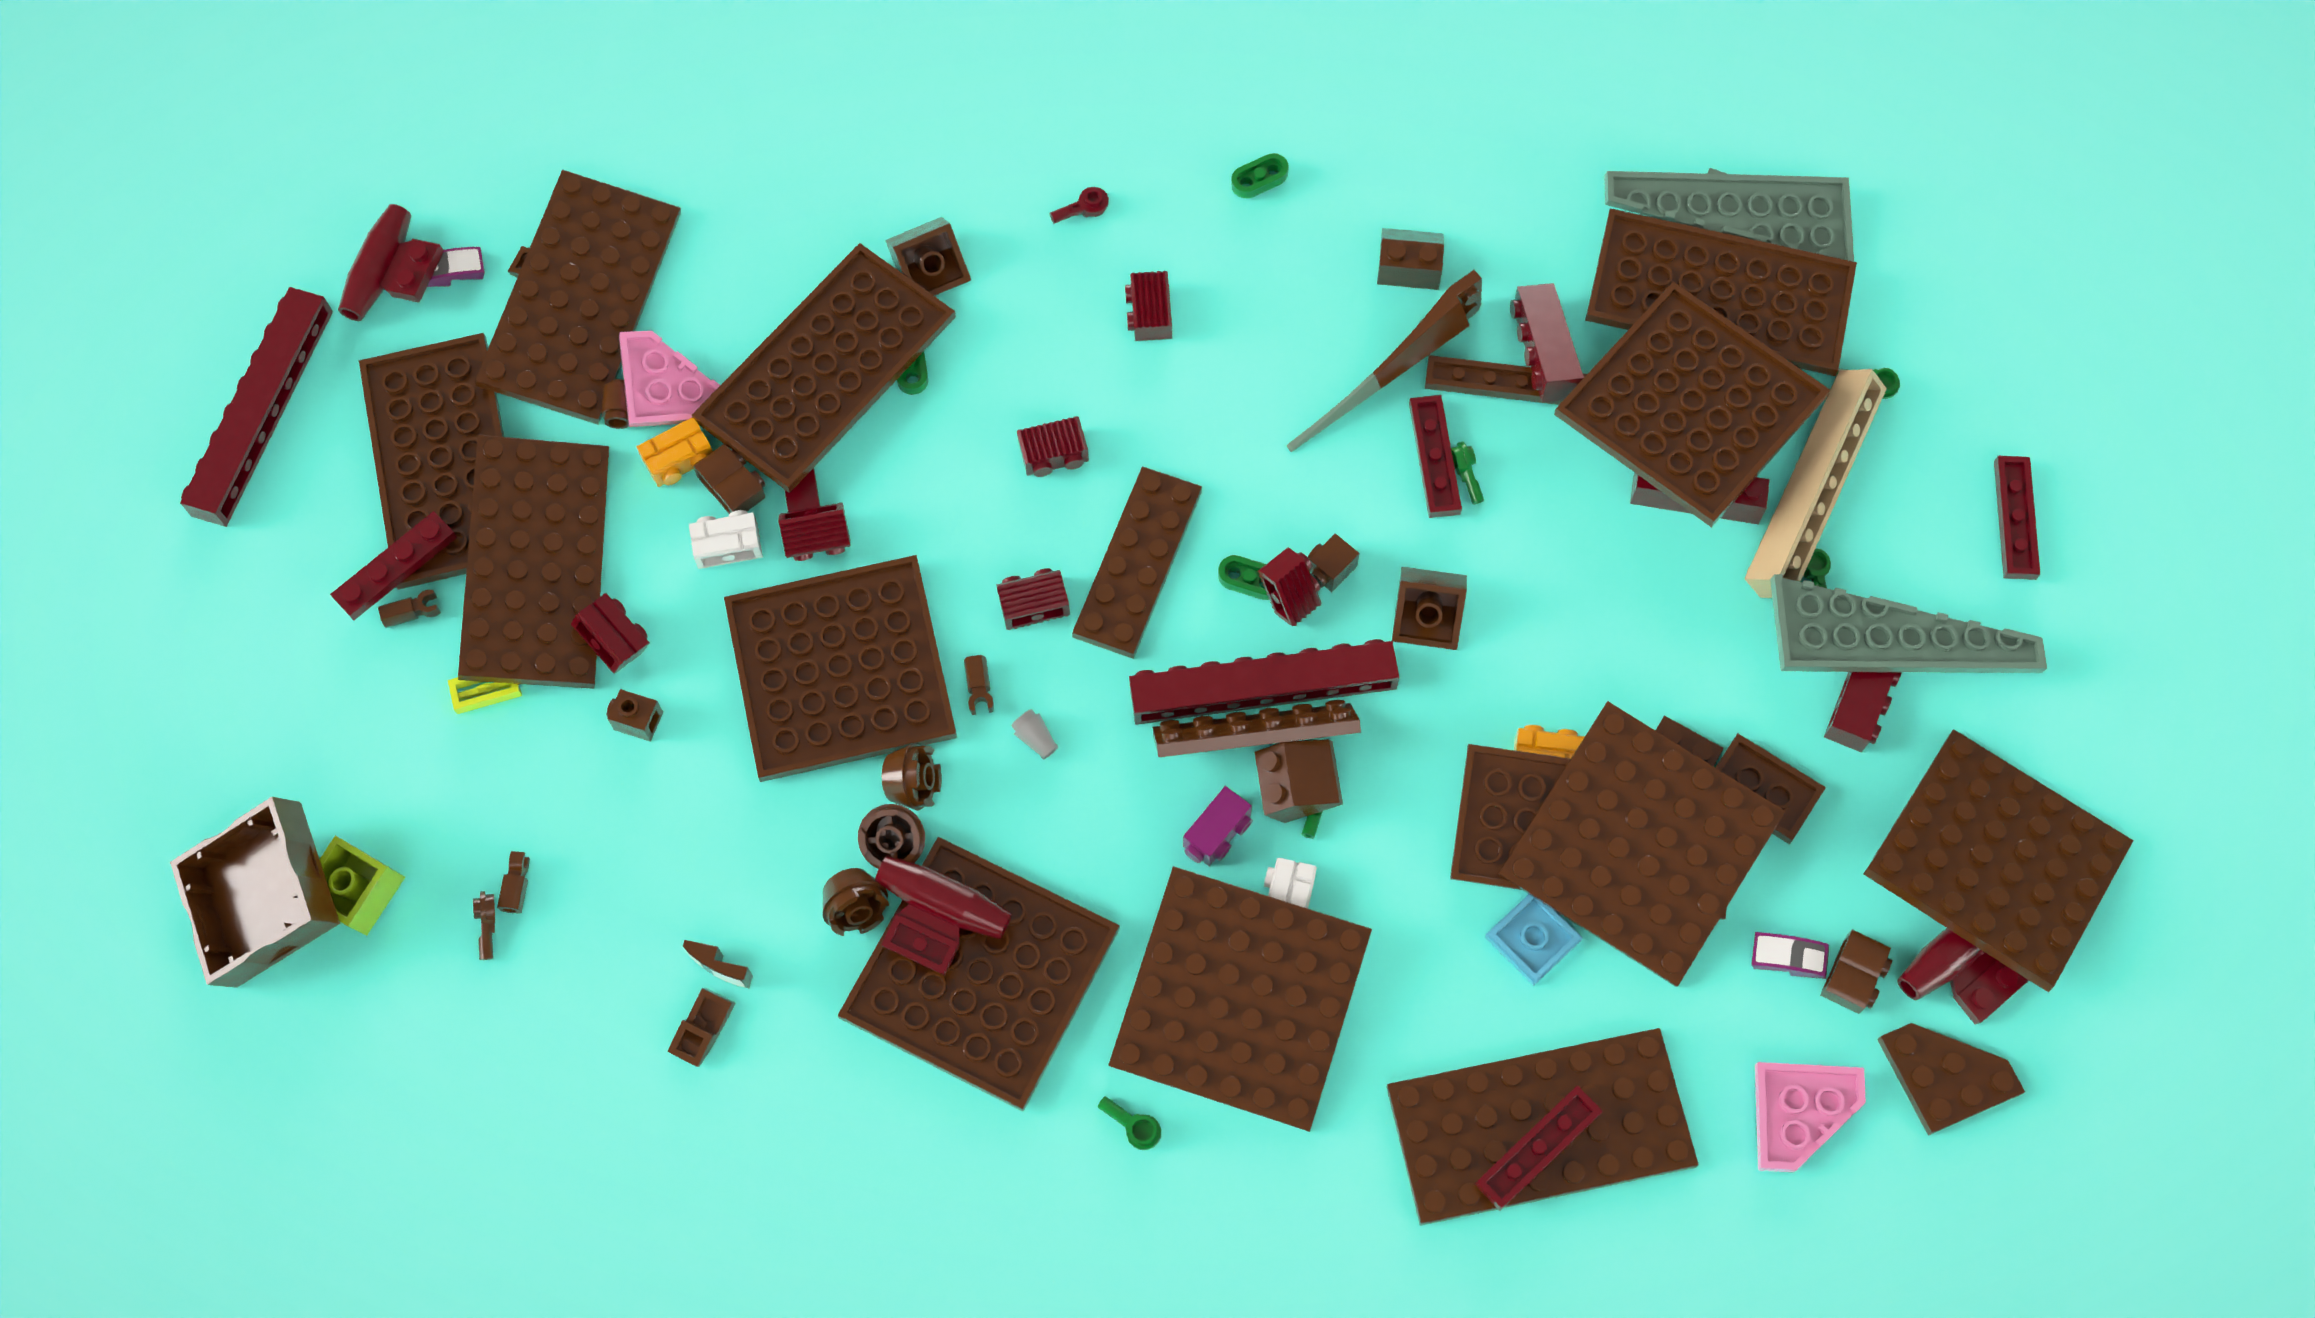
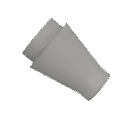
M1030 709L1012 723L1011 727L1015 730L1014 735L1038 753L1043 760L1059 748L1054 742L1040 713L1035 714Z

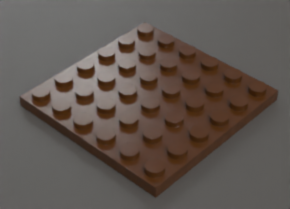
M1672 282L1556 407L1554 415L1712 528L1826 399L1830 389L1678 284Z
M917 555L724 597L760 782L892 753L913 743L924 746L957 738Z
M1607 701L1498 875L1674 987H1678L1786 811Z
M1953 729L1863 875L2043 990L2049 992L2057 983L2134 840Z
M937 837L922 866L929 867L978 890L1010 912L1012 917L1003 937L997 939L960 928V946L944 976L881 946L895 915L909 905L902 900L837 1016L844 1022L1024 1112L1120 930V925L949 841Z
M1173 866L1108 1066L1310 1132L1372 929Z

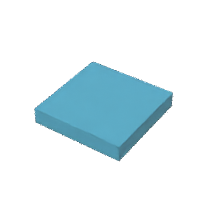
M1529 894L1490 929L1484 937L1533 987L1583 939L1558 912Z

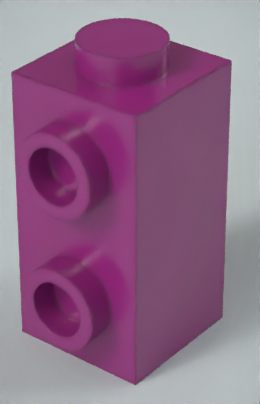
M1224 786L1184 834L1183 847L1185 848V854L1194 862L1200 864L1202 861L1209 867L1215 859L1221 861L1232 847L1229 842L1236 834L1243 835L1253 821L1250 818L1252 805L1227 786Z

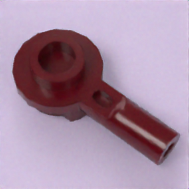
M1099 187L1086 188L1080 193L1077 202L1050 212L1051 221L1055 224L1081 214L1084 217L1100 216L1108 207V194Z

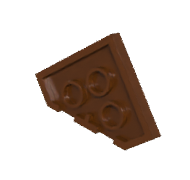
M1910 1023L1877 1039L1928 1136L2025 1093L2023 1086L2007 1059L1919 1025Z

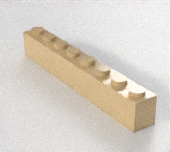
M1873 369L1839 370L1831 386L1826 401L1744 578L1760 598H1772L1770 579L1774 574H1782L1783 578L1801 582L1887 388Z

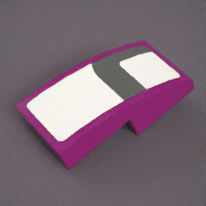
M481 247L445 249L427 287H450L452 280L483 279L485 271Z
M1755 932L1751 965L1753 969L1784 971L1796 977L1826 979L1830 946L1828 943L1806 938Z

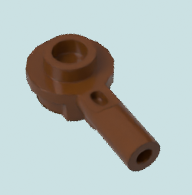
M480 891V898H473L474 919H481L482 935L478 939L479 960H492V933H495L494 894H485V891Z

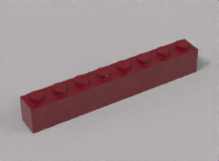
M289 286L285 296L279 300L274 318L266 326L264 337L258 349L252 353L250 365L245 375L237 383V391L231 403L226 405L223 418L217 430L210 436L209 446L204 456L196 464L195 474L190 484L182 492L180 504L191 517L227 527L333 313L324 296Z
M1373 639L1365 642L1364 645L1351 646L1350 644L1343 643L1327 650L1318 651L1317 648H1306L1297 654L1289 655L1283 652H1276L1260 659L1240 657L1233 662L1222 664L1218 661H1209L1203 663L1200 667L1192 668L1179 665L1163 672L1142 670L1133 676H1129V688L1135 725L1397 690L1400 677L1393 641L1384 642L1381 639Z

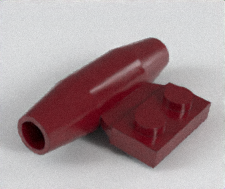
M389 204L367 233L345 281L338 307L339 313L353 321H362L384 290L394 298L420 303L444 250L437 243L417 239L405 242L412 215L404 207L397 204Z
M886 856L875 877L876 882L909 904L895 915L881 946L944 976L960 946V928L1001 939L1012 917L1010 912L978 890L926 866Z
M1945 928L1921 949L1898 978V985L1909 998L1917 1001L1950 982L1954 1000L1974 1024H1979L2029 980L1953 931Z

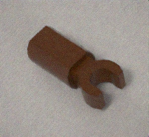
M428 589L422 591L417 598L412 599V597L378 606L382 624L385 628L416 620L421 615L426 617L439 615L441 612L437 605L426 606L428 601L437 599L434 590Z
M983 655L966 657L964 659L967 688L968 692L972 694L968 701L969 710L972 715H976V704L978 702L987 703L989 713H992L994 711V702L992 696L987 693L990 691L987 659Z
M511 851L509 870L508 874L503 875L497 908L502 912L522 913L528 884L525 875L530 862V858L525 857V852Z

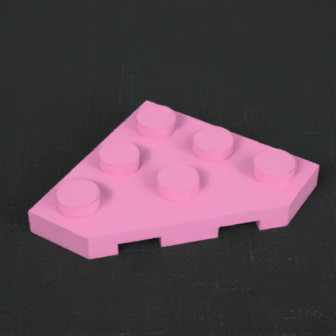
M653 331L620 332L619 341L629 427L680 424L692 418V414L720 386L715 380L711 381L697 369L698 367L680 352H675L666 345L662 338Z
M1757 1062L1755 1064L1758 1171L1790 1173L1797 1171L1866 1103L1864 1068Z

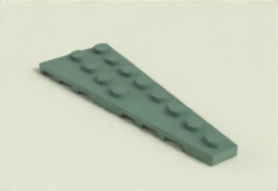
M1607 171L1604 175L1605 205L1657 219L1854 262L1849 177Z
M1774 574L1770 579L1781 671L2043 673L2047 669L2043 637L2006 628L2003 630L1981 626V622L1973 620L1964 622L1948 618V614L1938 612L1935 615L1917 610L1918 607L1873 596L1869 598L1848 594L1846 590L1840 588L1831 590L1815 586L1814 582L1807 580L1798 582L1783 578L1782 574Z

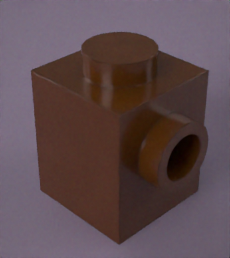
M1335 533L1324 545L1321 543L1317 544L1309 553L1308 559L1312 564V568L1309 570L1310 574L1317 580L1321 588L1326 587L1330 592H1333L1358 566L1360 553Z
M620 689L616 699L613 698L610 701L606 715L615 731L651 742L663 715V710L657 700Z

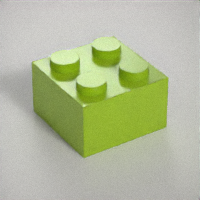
M335 835L320 857V863L339 921L367 936L405 879V876Z

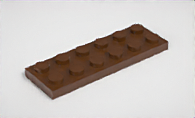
M1143 466L1141 467L1073 629V638L1134 659L1201 496L1202 486Z
M1331 700L1325 703L1326 706L1312 707L1311 704H1298L1293 706L1292 710L1279 711L1278 708H1265L1260 710L1259 714L1246 715L1245 712H1232L1227 714L1226 718L1213 719L1211 716H1199L1193 718V722L1179 723L1178 720H1166L1160 722V726L1152 728L1159 758L1361 733L1360 719L1351 703H1345L1344 700Z

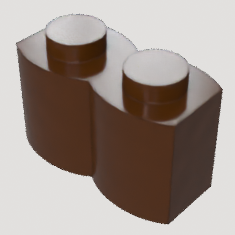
M723 444L693 465V468L701 483L717 499L728 514L738 510L748 511L766 498L763 490L766 484L755 470L750 473L744 467L746 464L745 459Z
M1852 929L1846 935L1820 996L1857 1014H1860L1866 1007L1871 1009L1880 990L1875 988L1878 977L1885 978L1893 962L1892 959L1888 958L1891 948Z

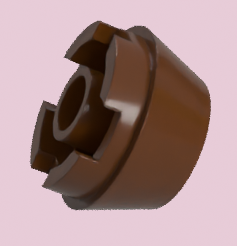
M913 743L886 756L882 766V786L884 794L890 802L916 811L935 805L932 798L935 792L941 791L942 773L940 764L934 765L931 755H933L935 750L931 746H921L918 743Z
M885 804L872 809L863 818L858 830V845L864 858L877 869H879L886 856L915 863L924 850L925 831L920 819L910 809L897 804Z
M861 868L845 869L834 874L825 883L822 891L823 920L831 927L834 933L844 936L845 931L858 929L860 934H864L877 927L884 920L882 913L886 906H889L888 892L866 870Z

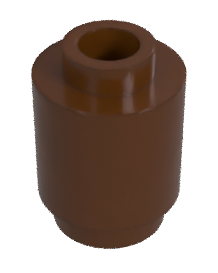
M614 379L603 387L602 417L605 419V425L614 429L629 427L625 386L622 379Z

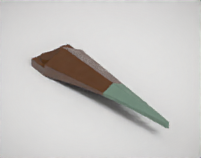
M1472 270L1448 287L1428 314L1391 355L1341 402L1286 445L1290 452H1293L1468 328L1470 325L1467 319L1474 316L1481 306L1482 278L1479 274Z

